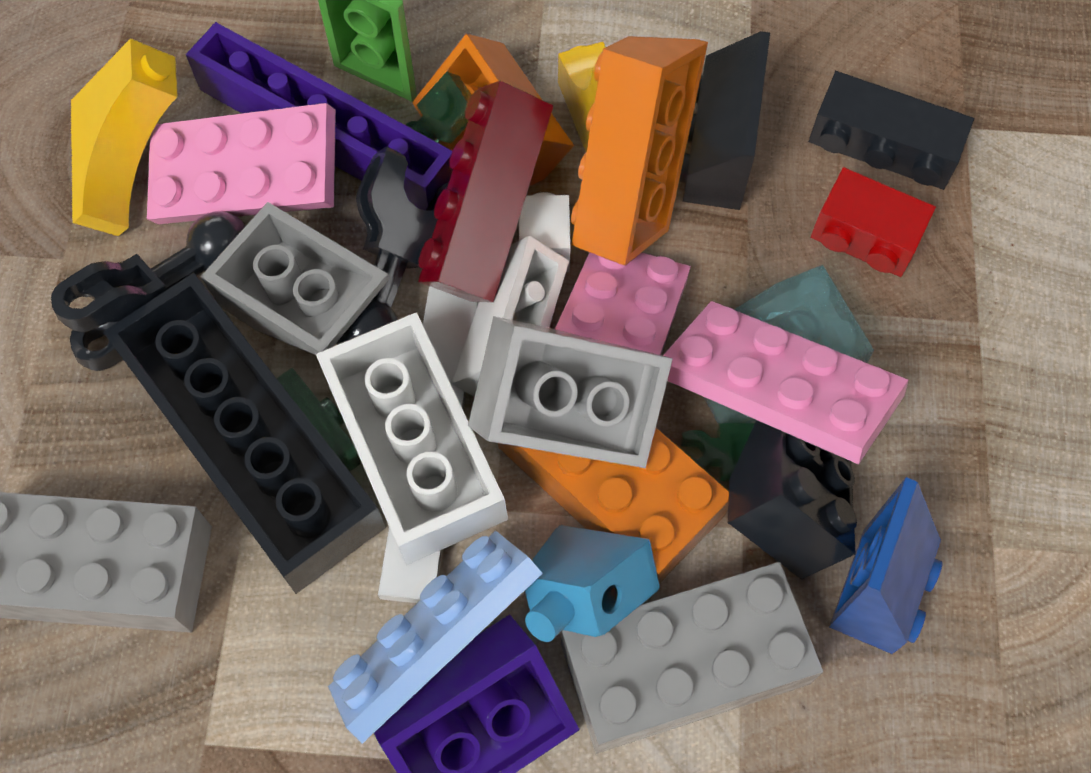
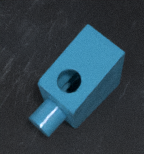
M559 525L532 559L533 563L543 574L525 590L530 609L525 617V623L530 633L544 642L552 641L562 630L592 637L605 635L660 588L650 539Z

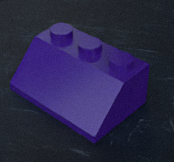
M509 614L479 633L377 729L374 735L397 773H516L580 729L536 645Z

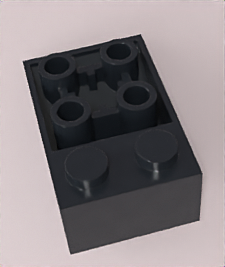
M756 420L729 480L727 523L801 580L856 555L855 528L857 526V519L853 505L855 477L852 471V462Z

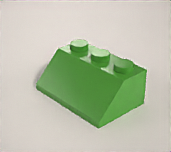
M318 0L334 66L413 102L417 96L403 1Z

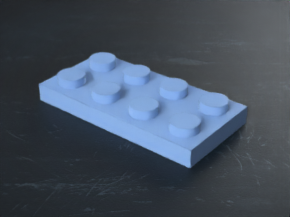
M494 531L489 537L482 536L475 540L462 555L463 561L447 576L440 575L427 584L420 594V601L404 616L399 614L386 622L377 634V641L361 656L359 654L351 656L336 670L333 676L334 681L328 686L345 727L362 744L543 574L526 554L497 531Z

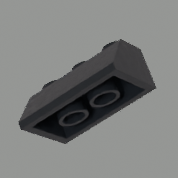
M760 31L706 55L695 102L697 110L696 114L693 113L687 141L691 143L690 154L685 153L679 179V182L685 183L683 202L740 210L755 157L770 32Z

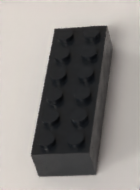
M194 273L103 331L295 594L386 528L378 507Z

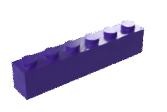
M217 22L186 53L199 89L241 114L323 103L330 105L336 110L335 166L361 181L371 159L382 148L388 146L401 152L408 162L403 188L408 200L418 209L426 210L434 198L437 189L450 181L453 171L450 168L452 150Z

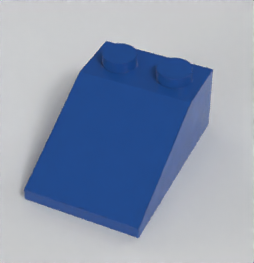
M906 477L863 530L856 549V555H854L829 625L831 629L890 654L895 653L907 641L914 643L917 640L926 617V612L918 609L924 590L928 592L933 590L942 569V561L935 559L941 538L917 481Z

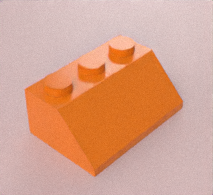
M466 33L412 103L436 141L453 151L458 141L463 139L468 120L465 118L466 106L470 97L478 88L501 80L541 100L542 98L504 43ZM552 113L529 186L545 179L574 146Z

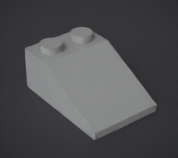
M269 202L263 206L201 275L210 293L222 309L258 332L315 355L332 348L389 280L386 272Z
M493 316L468 426L490 442L646 468L673 359L556 329Z

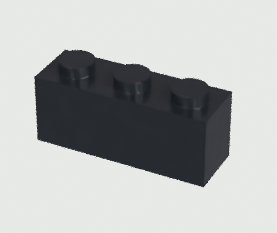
M835 70L818 111L808 142L820 146L828 152L840 153L866 162L873 168L886 169L911 178L921 185L934 186L944 190L959 164L975 118Z

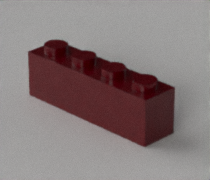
M501 80L480 87L472 94L465 110V118L468 120L463 139L458 141L450 157V168L453 169L447 189L442 191L435 205L434 216L437 218V223L433 236L427 240L420 253L419 267L422 268L418 280L419 283L471 302H494L554 105Z

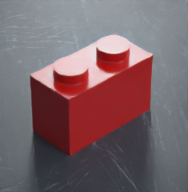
M843 167L819 213L810 238L821 242L831 251L844 252L867 262L870 267L879 272L892 273L902 277L921 241L936 206Z

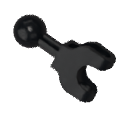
M388 146L378 151L371 159L358 189L356 202L360 217L367 229L363 250L377 255L374 266L386 272L389 280L338 340L337 345L398 320L391 307L406 268H420V253L427 240L432 238L437 223V218L434 216L436 202L442 191L447 189L449 182L445 183L437 189L434 198L426 210L418 209L408 200L403 188L408 165L406 157L401 152Z
M215 211L206 213L191 225L187 234L186 247L151 269L138 254H135L123 262L101 261L91 263L60 282L52 292L51 304L58 320L72 329L70 344L77 362L83 367L94 371H103L123 360L110 341L105 348L97 351L88 350V345L93 340L104 336L103 331L192 273L197 276L203 271L205 272L245 228L246 224L240 218L228 212ZM79 297H91L94 299L83 308L69 307L71 302Z

